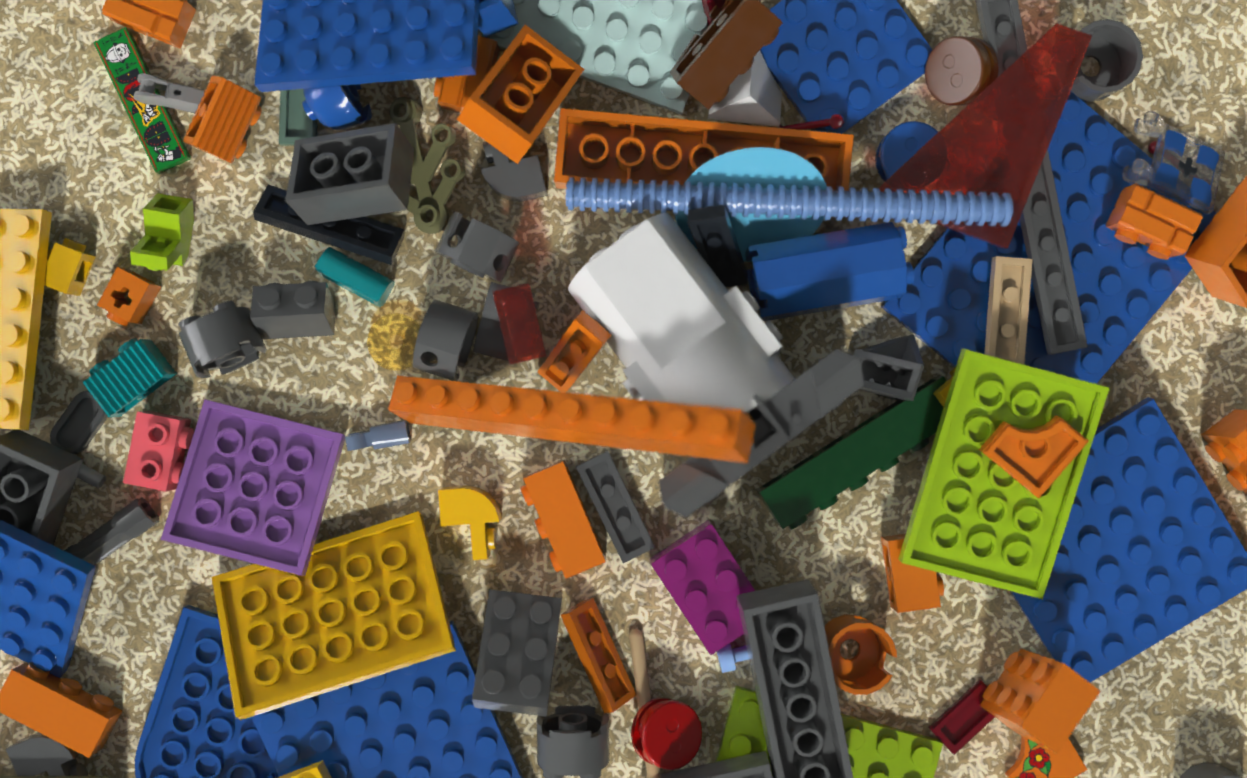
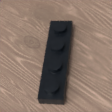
M269 184L253 211L254 220L389 265H392L404 240L405 229L365 216L307 225L285 201L287 190Z

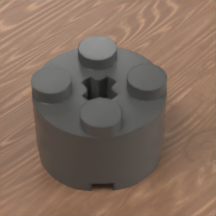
M226 301L214 306L213 312L202 317L191 316L179 322L178 325L181 329L179 336L196 377H211L209 371L220 369L222 375L258 360V351L265 354L267 351L266 346L250 318L251 311L249 308L236 307L234 301Z
M588 705L555 707V714L547 717L537 716V763L543 769V776L545 778H562L564 776H580L581 778L601 777V770L610 761L609 715L603 712L602 716L595 714V707Z

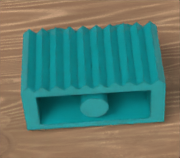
M133 338L118 348L120 354L113 358L112 361H101L89 370L91 376L84 380L83 384L109 418L121 417L177 375L176 371L152 340Z

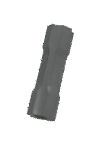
M143 497L140 499L136 498L118 511L108 522L64 551L96 566L131 539L139 537L157 524L159 517L147 500Z

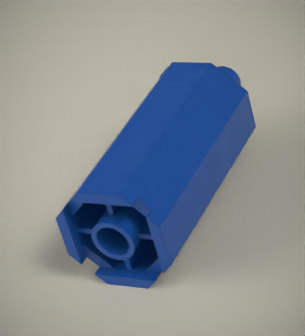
M893 222L748 246L745 252L746 261L752 260L754 268L747 270L748 284L751 296L759 305V317L764 322L901 298L906 294L907 285L914 283L913 267L910 262H906L903 250L907 246L904 227H895Z

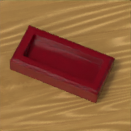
M982 680L977 681L928 727L953 755L995 718L980 706L984 700V691L987 688Z

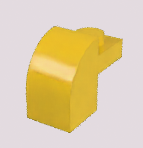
M474 486L442 487L439 489L441 526L470 524L473 560L488 559L491 555L490 550L496 549L495 528H488V523L499 522L502 519L500 508L495 499L483 489Z

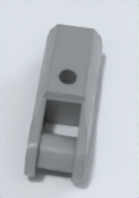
M139 74L137 81L140 83L139 91H135L133 97L138 102L169 107L195 114L205 90L170 82L150 74ZM155 88L166 91L165 96L154 94Z

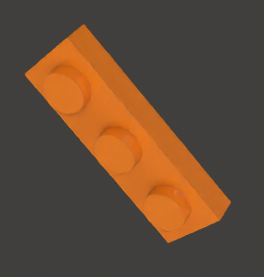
M582 311L572 322L537 373L560 392H567L612 334L603 328L597 320Z
M594 598L584 600L562 613L561 618L603 712L611 713L616 711L637 694Z

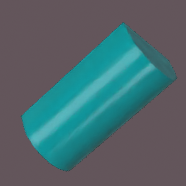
M328 247L322 253L315 265V270L323 278L380 308L384 306L394 287V280L331 247Z

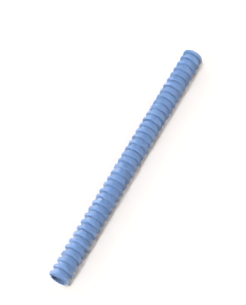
M570 177L566 183V207H568L569 211H573L574 207H579L580 211L591 208L592 212H596L597 208H603V212H608L610 208L614 209L617 213L620 212V209H626L627 213H631L632 209H637L638 213L649 210L650 214H655V210H661V213L673 211V215H678V211H684V214L688 215V210L725 204L727 212L731 213V217H736L737 213H742L743 217L754 214L755 218H759L760 214H765L766 218H771L772 214H775L781 219L784 215H789L790 219H795L796 215H800L801 219H807V216H812L813 220H818L819 216H824L825 220L835 217L837 221H841L843 217H847L848 221H853L857 217L859 221L863 222L866 218H870L872 222H877L878 218H882L883 222H889L890 219H894L895 223H900L902 219H905L906 223H912L914 220H917L919 224H924L926 220H929L930 224H936L937 220H939L941 224L946 225L949 221H952L954 225H959L961 221H964L965 225H971L975 222L976 225L983 226L987 222L989 226H995L999 223L1002 227H1006L1009 224L1013 214V199L1010 193H1003L999 196L996 192H991L987 196L986 192H979L978 195H975L974 192L968 191L966 195H963L961 191H956L954 195H951L950 191H944L942 194H939L937 190H932L930 194L927 193V190H920L919 193H916L915 190L909 189L907 193H904L903 189H897L896 192H892L889 188H885L884 192H880L879 188H873L872 192H868L867 188H861L860 191H856L855 187H850L848 191H844V187H838L837 190H833L831 186H827L825 190H821L820 186H814L812 190L803 185L802 189H797L796 185H791L790 189H785V185H779V188H774L772 184H768L767 188H762L761 184L750 187L749 183H745L744 187H738V183H733L732 187H728L726 183L715 186L714 182H709V186H703V182L691 185V181H686L685 185H679V181H674V185L668 184V181L665 180L662 181V184H656V180H651L650 184H645L644 180H639V183H633L632 179H628L627 183H621V179L610 182L609 178H605L604 182H598V178H593L592 182H588L586 178L575 181L574 177Z

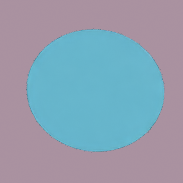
M768 147L743 148L719 155L696 169L686 180L691 181V185L703 182V186H709V182H714L715 186L726 183L728 187H732L733 183H738V187H744L745 183H749L750 187L761 184L762 188H767L768 184H772L774 188H779V185H785V189H790L791 185H796L797 189H802L803 185L812 190L814 186H820L821 190H825L827 187L820 172L810 162L786 150ZM678 211V215H675L677 225L697 249L688 224V215H685L684 211ZM728 213L744 262H752V260L746 261L745 252L748 246L813 235L824 219V216H819L818 220H813L812 216H807V219H801L800 215H796L795 219H790L789 215H784L781 219L775 214H772L771 218H766L765 214H760L759 218H755L754 214L743 217L742 213H737L736 217H731V213Z

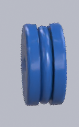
M918 121L905 122L893 128L879 143L875 155L876 168L882 180L893 189H903V192H907L909 189L917 191L931 184L941 175L947 161V148L943 137L932 126Z

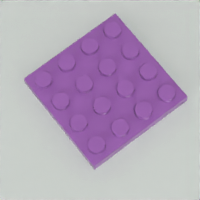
M204 399L160 540L305 576L344 445L345 435Z

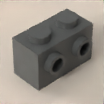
M306 281L299 284L270 283L265 286H253L250 318L262 339L334 335L336 306L326 282Z

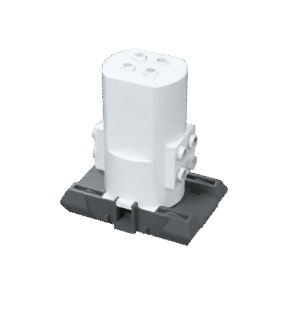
M669 213L655 215L644 220L639 225H634L627 229L608 248L604 247L596 252L589 259V262L579 270L568 287V291L582 310L591 318L597 320L603 328L612 334L607 343L626 367L622 371L627 380L622 384L633 399L741 409L745 414L749 412L750 416L754 418L756 426L748 463L690 457L659 480L661 499L665 508L685 518L705 503L714 500L721 491L815 421L836 409L843 400L864 386L860 360L838 349H835L795 379L778 357L782 348L780 340L783 339L778 329L771 321L766 323L762 321L757 313V310L760 309L759 305L748 291L741 293L736 286L730 291L726 289Z

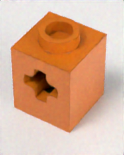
M117 267L97 306L108 311L106 317L123 326H127L129 322L142 324L162 286L130 269ZM126 293H128V297L132 299L130 305H128V301L124 299Z

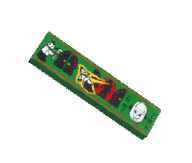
M124 27L93 42L154 171L161 174L190 160L191 157L167 107L138 102L133 97L134 92L139 91L140 83L137 81L138 75H151L131 31ZM155 88L154 94L161 95L159 90Z

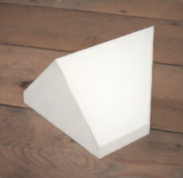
M760 51L754 56V62L750 69L743 75H738L731 83L726 97L721 102L714 103L709 109L708 119L779 127L782 94Z

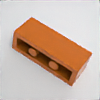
M565 460L523 478L525 485L520 488L527 505H534L539 518L535 519V524L541 538H548L554 550L549 552V557L555 571H562L565 579L605 563L606 556Z
M26 662L13 668L0 691V713L88 758L103 749L123 711L115 707L114 701L109 697L100 694L93 696L82 690V685L78 681L70 678L60 679L50 674V671L38 669L33 662Z

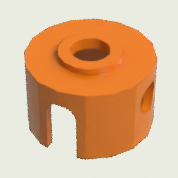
M844 614L833 618L824 626L835 684L840 689L853 695H868L880 690L891 680L892 675L884 669L886 653L892 657H897V651L893 639L883 628L862 616ZM849 639L855 640L859 646L857 655L851 659L843 658L840 653L842 643Z

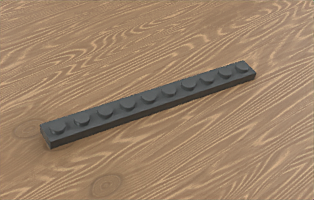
M976 0L983 40L993 48L998 59V77L993 90L1027 258L1032 259L1031 278L1047 355L1086 348L1088 345L1018 0Z

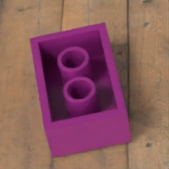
M709 520L649 558L651 566L710 655H713L744 634L736 595L753 592L755 589Z

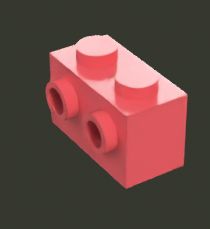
M137 411L123 483L160 491L175 490L184 466L185 449H189L194 434V429L190 428L191 419L153 411Z

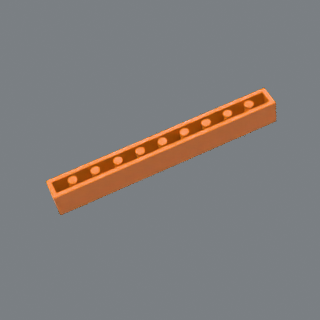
M398 375L388 407L390 412L411 424L742 463L749 462L756 426L741 409Z

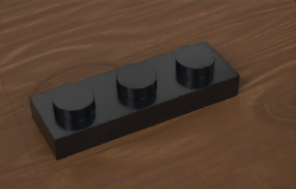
M725 204L688 210V224L697 249L723 285L731 287L748 284L747 270Z

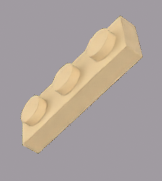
M992 257L984 353L986 355L1025 364L1032 259Z

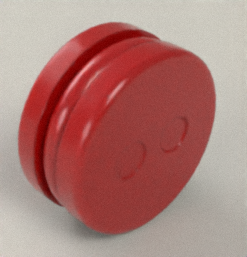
M655 698L645 703L635 715L631 727V740L636 753L645 762L662 769L675 770L690 763L698 753L702 742V725L697 713L686 703L670 698Z

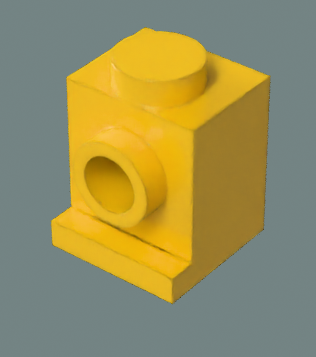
M64 238L62 244L55 242L53 248L48 251L44 285L65 294L80 296L96 256L85 252L86 245L69 238Z

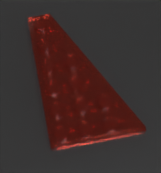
M1056 23L879 187L880 192H884L885 188H889L892 192H896L897 189H903L904 193H907L909 189L915 190L916 193H919L920 190H927L928 194L932 190L939 191V194H942L944 191H950L951 195H954L956 191H961L963 195H966L968 191L974 192L975 195H978L979 192H986L987 196L991 192H996L999 196L1003 193H1010L1013 199V214L1011 221L1006 227L1000 226L999 223L995 226H989L987 222L983 226H978L975 222L971 225H965L964 221H961L959 225H954L952 221H949L947 225L941 224L939 220L936 222V225L1007 249L1092 35Z

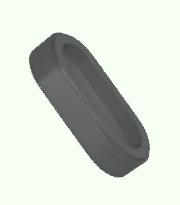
M89 391L80 392L74 397L50 433L52 445L74 455L81 453L87 448L108 418Z

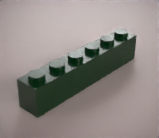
M935 376L917 388L914 401L897 400L756 489L778 526L782 529L788 526L791 530L802 525L809 519L806 515L817 507L820 510H824L832 506L839 500L837 497L839 493L847 488L850 491H854L862 487L869 481L867 476L879 469L881 472H884L898 464L899 459L897 457L904 452L910 450L911 453H914L930 443L928 437L937 432L944 408L933 393L947 381L945 377Z

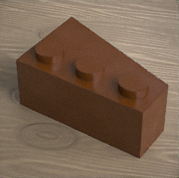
M726 0L721 8L715 5L708 14L713 21L701 36L698 34L694 35L670 71L675 82L708 110L714 103H719L726 97L730 85L736 77L746 73L754 62V56L763 46L772 43L778 35L779 27L783 22L760 0Z

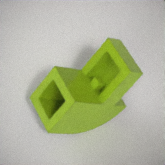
M157 193L143 208L145 235L130 251L131 265L143 266L153 271H168L172 265L183 266L188 258L194 224L193 199Z

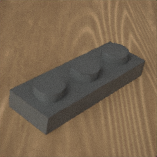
M607 450L577 465L576 469L622 562L625 563L654 549L655 545L609 451Z

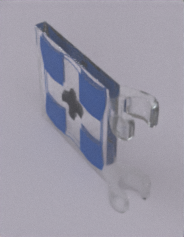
M1147 111L1144 114L1143 120L1137 118L1134 123V132L1142 136L1156 137L1157 143L1151 166L1143 159H1136L1133 162L1132 168L1130 166L1124 167L1123 180L1131 184L1137 183L1151 187L1206 214L1212 213L1225 151L1165 123L1161 116L1154 111Z

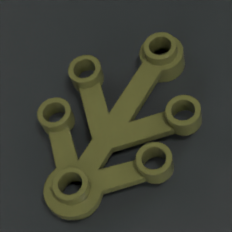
M399 97L390 106V117L394 123L400 125L402 133L414 148L411 183L415 185L419 198L418 200L409 195L408 211L414 214V222L419 230L427 234H436L441 232L448 223L449 212L446 203L457 182L462 180L465 175V166L462 162L454 159L445 160L440 168L443 179L433 195L430 182L447 148L454 144L456 132L449 125L437 124L432 129L431 138L433 143L424 159L416 125L422 117L421 106L413 99ZM405 105L406 114L400 117L398 113L399 108ZM446 129L448 137L442 142L440 140V133ZM455 164L457 166V173L451 177L449 175V168ZM429 209L434 213L433 220L430 222L426 220V212Z

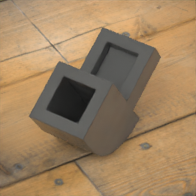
M483 142L488 164L494 162L495 166L483 168L481 171L488 185L497 195L515 202L548 196L538 155L521 159L516 164L514 161L510 162L507 156L488 142Z
M39 732L6 748L17 776H36L45 771L48 772L49 776H88L86 767L76 760L80 753Z

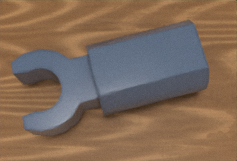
M401 420L371 426L369 431L348 434V436H345L347 451L373 446L374 450L408 444L411 442L408 422Z

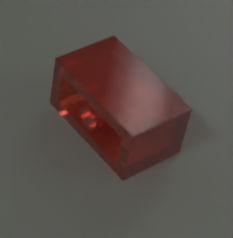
M526 283L492 291L509 364L516 365L547 357L530 284Z

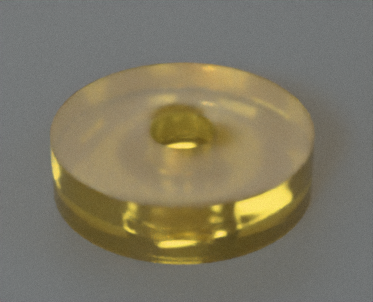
M392 313L379 318L372 325L367 338L368 350L373 360L381 367L389 370L401 371L413 367V353L421 325L412 317L399 313ZM396 335L401 336L403 339V345L399 349H394L391 345V339Z

